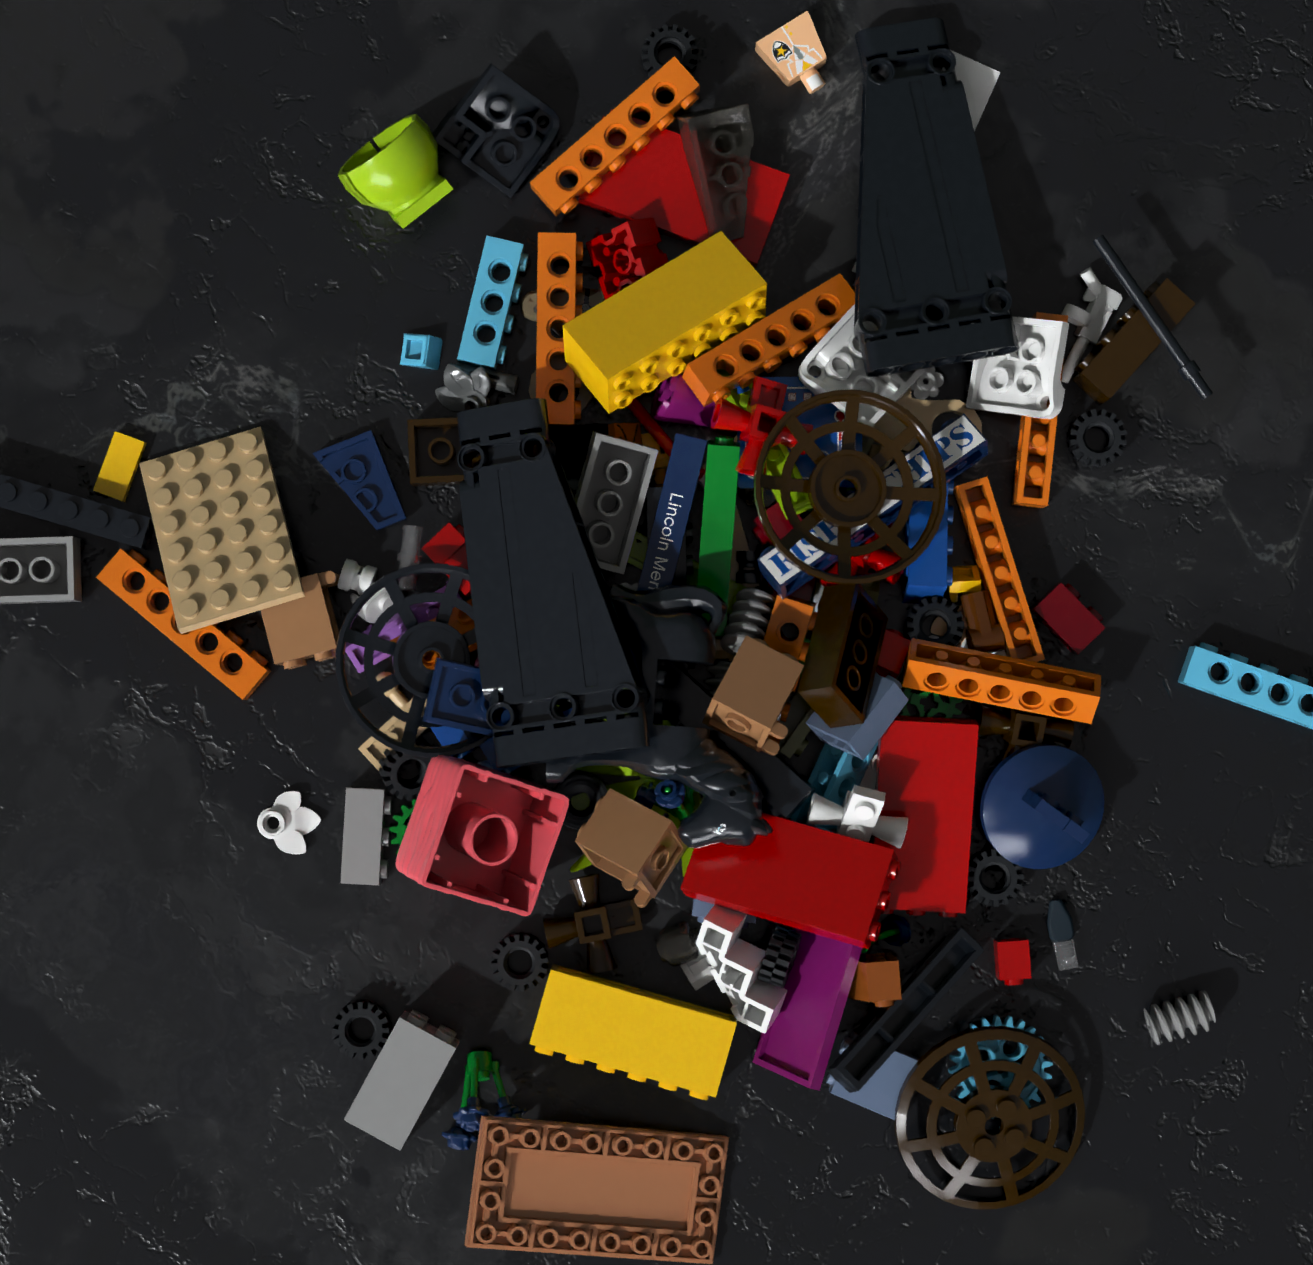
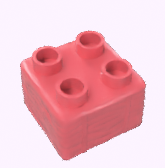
M446 755L432 757L425 772L413 812L396 857V868L399 872L426 888L497 907L503 911H510L521 916H529L534 909L549 860L560 834L569 807V799L564 794L537 783L477 763Z

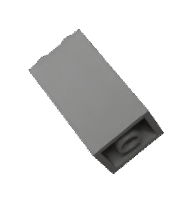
M412 1009L411 1013L404 1011L399 1017L344 1118L346 1122L401 1151L460 1043V1040L455 1038L457 1035L455 1031L444 1025L436 1028L427 1023L429 1018L426 1015Z

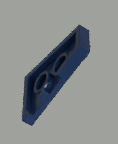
M372 430L312 453L377 531L407 519Z

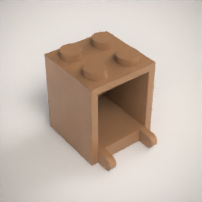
M326 571L301 577L305 597L261 610L275 665H283L284 669L290 670L306 666V659L315 657V661L319 662L335 658L339 629L328 588L338 585L339 574Z
M746 635L716 690L702 723L759 753L763 751L771 756L776 755L780 750V746L777 742L769 739L768 736L770 734L778 739H784L787 736V727L777 722V719L805 665L799 663L794 656L788 653H780L770 648L765 641Z
M611 788L605 796L598 800L594 813L588 822L580 827L575 840L593 866L622 881V886L625 890L631 891L634 888L639 890L634 898V902L640 908L645 907L651 898L654 899L688 848L678 836V829L672 820Z

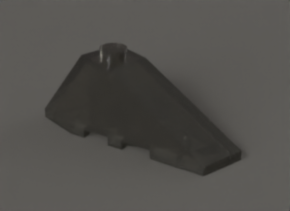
M748 104L706 109L678 116L677 120L683 148L709 236L711 237L722 231L730 241L743 238L748 201L746 198L747 182L751 172V166H749L750 154L754 143V132Z

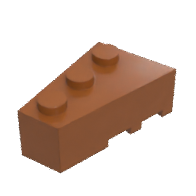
M891 952L860 954L848 998L872 1002L875 1004V1007L894 1006V1000H902L899 960Z

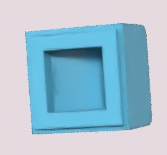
M404 333L400 365L437 370L440 364L442 339L431 335Z

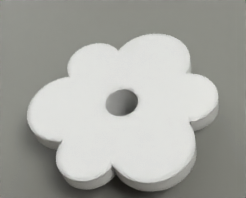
M934 367L927 368L911 386V390H914L915 398L925 400L928 396L936 397L939 393L938 388L944 383V377L942 374L935 372ZM926 379L928 384H924L923 380Z

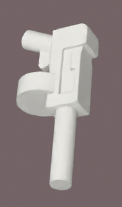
M1087 268L1080 273V276L1088 286L1083 295L1084 301H1090L1086 311L1072 304H1066L1061 314L1068 315V322L1077 326L1074 335L1078 336L1063 365L1061 381L1067 384L1088 344L1097 343L1112 311L1117 310L1122 301V295L1106 285H1102L1091 268Z

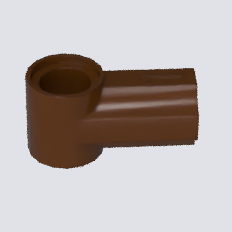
M989 590L960 596L968 628L966 629L968 649L987 653L1004 650V634L1000 624L995 620Z

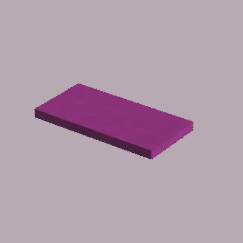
M793 928L792 930L801 933L802 937L793 967L783 987L787 990L779 1015L765 1034L761 1032L753 1063L809 1089L820 1091L862 948Z

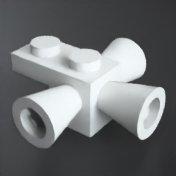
M854 785L852 791L847 790L842 806L814 793L808 808L806 824L837 826V834L869 842L871 835L900 849L906 835L908 817L879 816L885 802L886 793Z

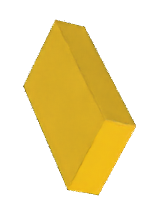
M115 431L93 491L125 502L147 443Z

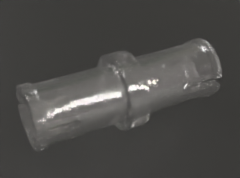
M404 525L402 527L401 553L397 554V561H400L399 569L422 563L423 556L420 555L423 527ZM418 574L399 579L398 585L400 589L417 591Z

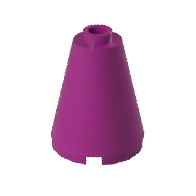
M684 371L678 376L667 378L662 382L660 388H656L650 411L653 419L711 427V419L716 404L712 402L705 407L701 404L683 379Z

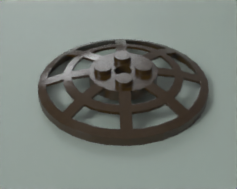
M834 390L821 393L802 401L785 413L772 427L762 444L756 461L753 480L754 500L758 516L766 535L776 549L792 565L808 575L826 582L843 585L867 584L880 581L902 571L916 561L930 545L939 529L947 496L946 474L942 457L924 425L909 410L895 401L879 394L862 390ZM832 402H846L844 421L828 423L807 433L797 419L802 413L819 405ZM859 403L869 404L888 412L900 420L907 428L891 440L878 429L858 423ZM787 427L798 443L792 448L786 458L781 477L764 475V467L769 451L778 435ZM843 432L841 450L830 453L827 456L824 455L814 442L824 435ZM856 433L872 438L884 448L872 458L865 453L856 451ZM915 437L921 444L929 461L933 477V488L914 487L910 466L901 451ZM803 450L815 464L809 480L791 478L795 462ZM891 458L895 460L898 466L903 487L886 486L885 476L881 467ZM848 480L853 483L855 487L853 497L847 498L840 493L839 485L841 481ZM763 488L780 490L785 514L793 527L781 540L775 533L767 516L763 500ZM790 492L808 493L813 511L802 521L799 520L793 508ZM885 499L902 500L899 514L893 525L889 528L877 514L883 507ZM913 501H933L926 528L918 542L910 549L897 535L908 520ZM821 520L837 527V546L820 540L810 530ZM867 523L879 536L878 539L868 544L851 547V528ZM803 538L816 549L836 555L838 574L827 573L810 566L796 557L790 549ZM886 544L900 557L894 564L879 571L863 575H851V557L870 554Z
M982 1026L964 1030L947 1037L933 1046L917 1061L907 1075L899 1092L895 1108L894 1128L897 1145L906 1166L914 1178L925 1189L940 1199L960 1207L972 1209H999L1013 1206L1031 1199L1047 1189L1062 1175L1072 1161L1080 1145L1084 1130L1085 1105L1083 1092L1076 1074L1066 1059L1051 1044L1039 1036L1006 1026ZM1007 1040L1025 1044L1028 1048L1021 1064L1003 1059L982 1061L977 1042ZM965 1047L970 1065L952 1074L939 1089L922 1079L927 1071L941 1058L958 1048ZM1040 1052L1048 1056L1061 1069L1069 1081L1071 1090L1054 1097L1046 1081L1033 1071ZM1002 1070L1016 1074L1008 1088L1000 1085H989L986 1071ZM968 1077H974L977 1089L969 1093L962 1101L949 1095L959 1083ZM1027 1080L1031 1081L1045 1097V1102L1028 1108L1020 1096ZM916 1090L932 1100L926 1118L927 1137L908 1140L906 1132L907 1113L911 1098ZM1075 1103L1077 1110L1076 1129L1068 1151L1053 1146L1059 1130L1058 1110ZM943 1106L955 1113L954 1131L937 1135V1119L940 1108ZM1049 1114V1131L1045 1142L1031 1137L1032 1121ZM992 1117L1001 1119V1124L997 1129H985V1123L988 1119ZM960 1143L961 1147L969 1155L958 1169L946 1158L941 1147ZM1022 1148L1037 1154L1026 1166L1013 1172L1010 1158L1020 1152ZM931 1149L939 1165L948 1174L953 1176L943 1190L935 1186L922 1173L914 1161L911 1152ZM1046 1158L1059 1162L1055 1170L1043 1181L1029 1190L1018 1194L1016 1181L1032 1173ZM980 1161L997 1162L1001 1177L984 1178L971 1174ZM964 1183L981 1187H998L1003 1185L1006 1198L995 1201H972L955 1197V1194Z

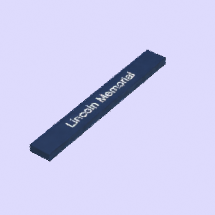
M676 433L637 591L651 590L673 584L708 440L681 433ZM631 649L637 668L640 672V665L638 662L636 652L633 649Z

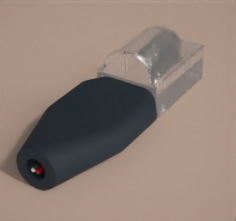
M1061 899L1049 901L1047 926L1049 937L1054 944L1058 970L1078 968L1073 941L1075 933L1072 918Z

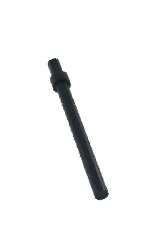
M1102 234L1092 241L1179 366L1178 372L1184 381L1188 380L1202 400L1213 394L1200 375L1199 371L1201 369L1195 360L1191 361L1104 235Z

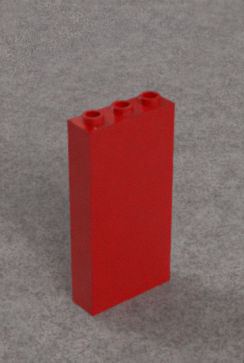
M632 117V120L638 125H644L648 123L646 121ZM657 128L649 135L651 140L644 148L638 152L633 149L625 156L627 161L620 169L614 173L609 170L601 177L603 182L596 190L590 194L585 191L578 197L580 204L626 221L654 217L659 233L694 246L722 231L746 260L756 268L788 184L790 174L668 129L660 131ZM615 132L609 136L608 141L614 146H620L625 143L626 137L620 132ZM588 154L586 163L590 164V167L600 165L602 157L599 154Z
M897 715L878 740L875 790L886 793L885 802L879 816L908 817L907 831L900 849L872 835V844L894 849L898 856V861L901 862L898 877L896 880L891 879L888 889L891 892L889 906L886 911L882 910L881 914H892L894 910H907V914L914 916H923L926 914V911L938 912V915L942 917H957V913L966 914L979 724L976 719Z
M763 813L762 818L770 824L773 832L769 833L768 836L758 834L753 843L748 846L727 845L720 842L693 849L680 887L687 897L868 950L871 942H876L879 937L881 923L878 920L881 911H886L889 906L891 892L888 889L891 879H897L901 867V862L898 861V856L894 849Z

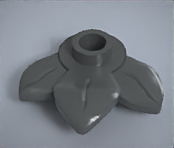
M448 363L443 375L445 386L435 390L440 403L450 411L475 409L470 401L475 403L476 408L490 406L488 393L491 389V380L486 370L481 366L469 374L460 366Z

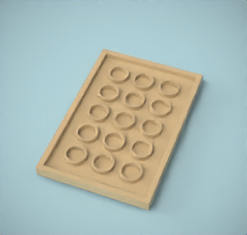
M261 427L139 463L175 620L181 634L305 597L265 436Z

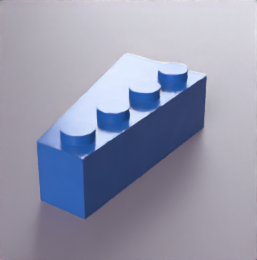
M954 479L946 484L945 510L937 533L927 549L903 571V576L908 577L905 591H903L902 603L919 604L922 599L927 598V600H930L932 597L942 600L947 586H952L953 567L947 566V555H952L953 536H948V525L953 524L954 510L953 506H948V494L953 495ZM921 501L911 509L909 521L906 522L904 542L910 549L918 542L926 528L933 501Z

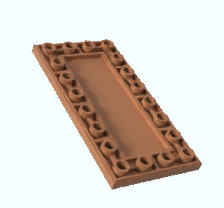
M481 1115L464 1245L469 1248L713 1264L729 1137L726 1135Z

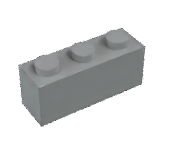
M346 787L340 882L342 884L379 886L382 884V878L387 879L389 862L388 859H383L384 847H389L390 831L389 828L385 827L386 815H391L392 796H387V789Z

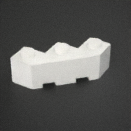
M714 905L703 920L696 945L701 955L706 954L712 966L710 972L721 992H726L733 1005L730 1009L736 1020L765 1034L779 1015L787 990L758 980L766 951L739 939L747 914Z

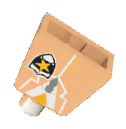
M808 11L756 42L755 51L787 87L801 80L809 94H812L826 84L817 70L826 64L827 56Z

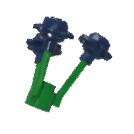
M475 1051L467 1054L461 1108H459L458 1112L453 1113L456 1124L455 1127L450 1128L449 1131L442 1132L441 1135L447 1138L448 1147L456 1150H469L471 1143L478 1141V1137L473 1134V1131H479L481 1115L492 1116L488 1109L480 1107V1099L477 1098L478 1081L489 1080L490 1074L493 1075L499 1094L497 1101L500 1109L497 1110L494 1116L522 1119L521 1116L528 1111L527 1108H519L517 1105H512L510 1096H506L499 1073V1062L492 1061L491 1052Z

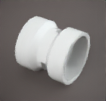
M346 559L339 577L338 588L345 591L352 589L361 595L375 582L378 568L369 565L362 567L356 561Z

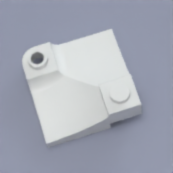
M854 304L805 357L798 369L799 379L815 395L834 390H862L879 394L897 402L927 368L878 377L866 376L859 341L854 336ZM863 322L866 330H878L873 322ZM809 370H815L819 377L814 378L811 376ZM832 402L833 405L845 414L846 402ZM859 403L857 422L873 427L885 415L886 411L869 404Z
M1012 316L1019 349L1006 355L973 360L966 408L1032 418L1052 419L1060 413L1063 406L1065 389L1061 384V371L1069 323ZM1049 400V401H1050V404H1049V407L1047 408V401Z

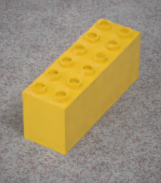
M719 231L562 325L565 362L609 414L617 409H623L636 397L656 389L659 383L667 378L681 374L691 361L766 317L767 282L724 233Z
M552 964L529 1044L534 1045V1051L541 1054L553 1056L555 1051L565 1054V1060L576 1064L584 1065L585 1060L597 1063L596 1069L607 1073L615 1074L616 1069L627 1072V1077L632 1080L645 1083L646 1079L649 1078L658 1081V1086L663 1089L677 1091V1088L680 1087L689 1090V1095L692 1097L708 1100L709 1096L716 1098L737 1020L731 1014Z

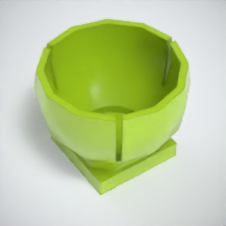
M417 114L408 115L372 138L381 151L377 152L370 141H368L345 162L338 173V177L345 189L361 204L387 211L391 218L403 229L453 190L448 181L438 174V144L428 125Z

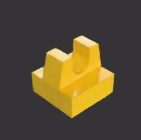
M977 565L953 566L952 586H947L951 602H958V594L961 592H968L970 594L981 591V578Z

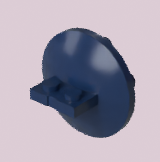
M1051 743L1026 746L1007 756L989 776L980 803L982 827L992 847L1008 861L1030 869L1053 868L1078 856L1093 840L1100 827L1104 813V792L1101 780L1093 766L1072 749Z

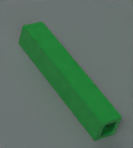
M717 435L715 440H708L697 585L706 586L716 592L726 603L728 610L738 472L735 468L739 462L740 442H734V437ZM708 613L701 614L708 622L710 621L711 617ZM727 613L723 622L718 627L715 636H724Z

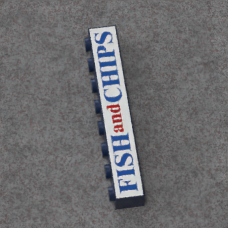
M964 413L956 419L951 418L947 420L940 430L931 436L942 457L946 484L988 455V440ZM918 441L915 448L905 454L911 469L913 484L915 488H933L930 464ZM893 459L889 466L882 471L885 476L886 486L903 487L900 471ZM849 490L845 492L843 496L851 498L853 497L855 490ZM885 499L884 505L877 516L887 526L896 520L902 500ZM913 501L912 508L921 501ZM821 520L810 530L820 540L837 546V527ZM867 523L851 528V547L861 545L876 534ZM803 538L790 549L796 557L822 571L837 562L836 555L816 549ZM774 545L767 547L757 559L760 573L782 600L814 578L792 565Z

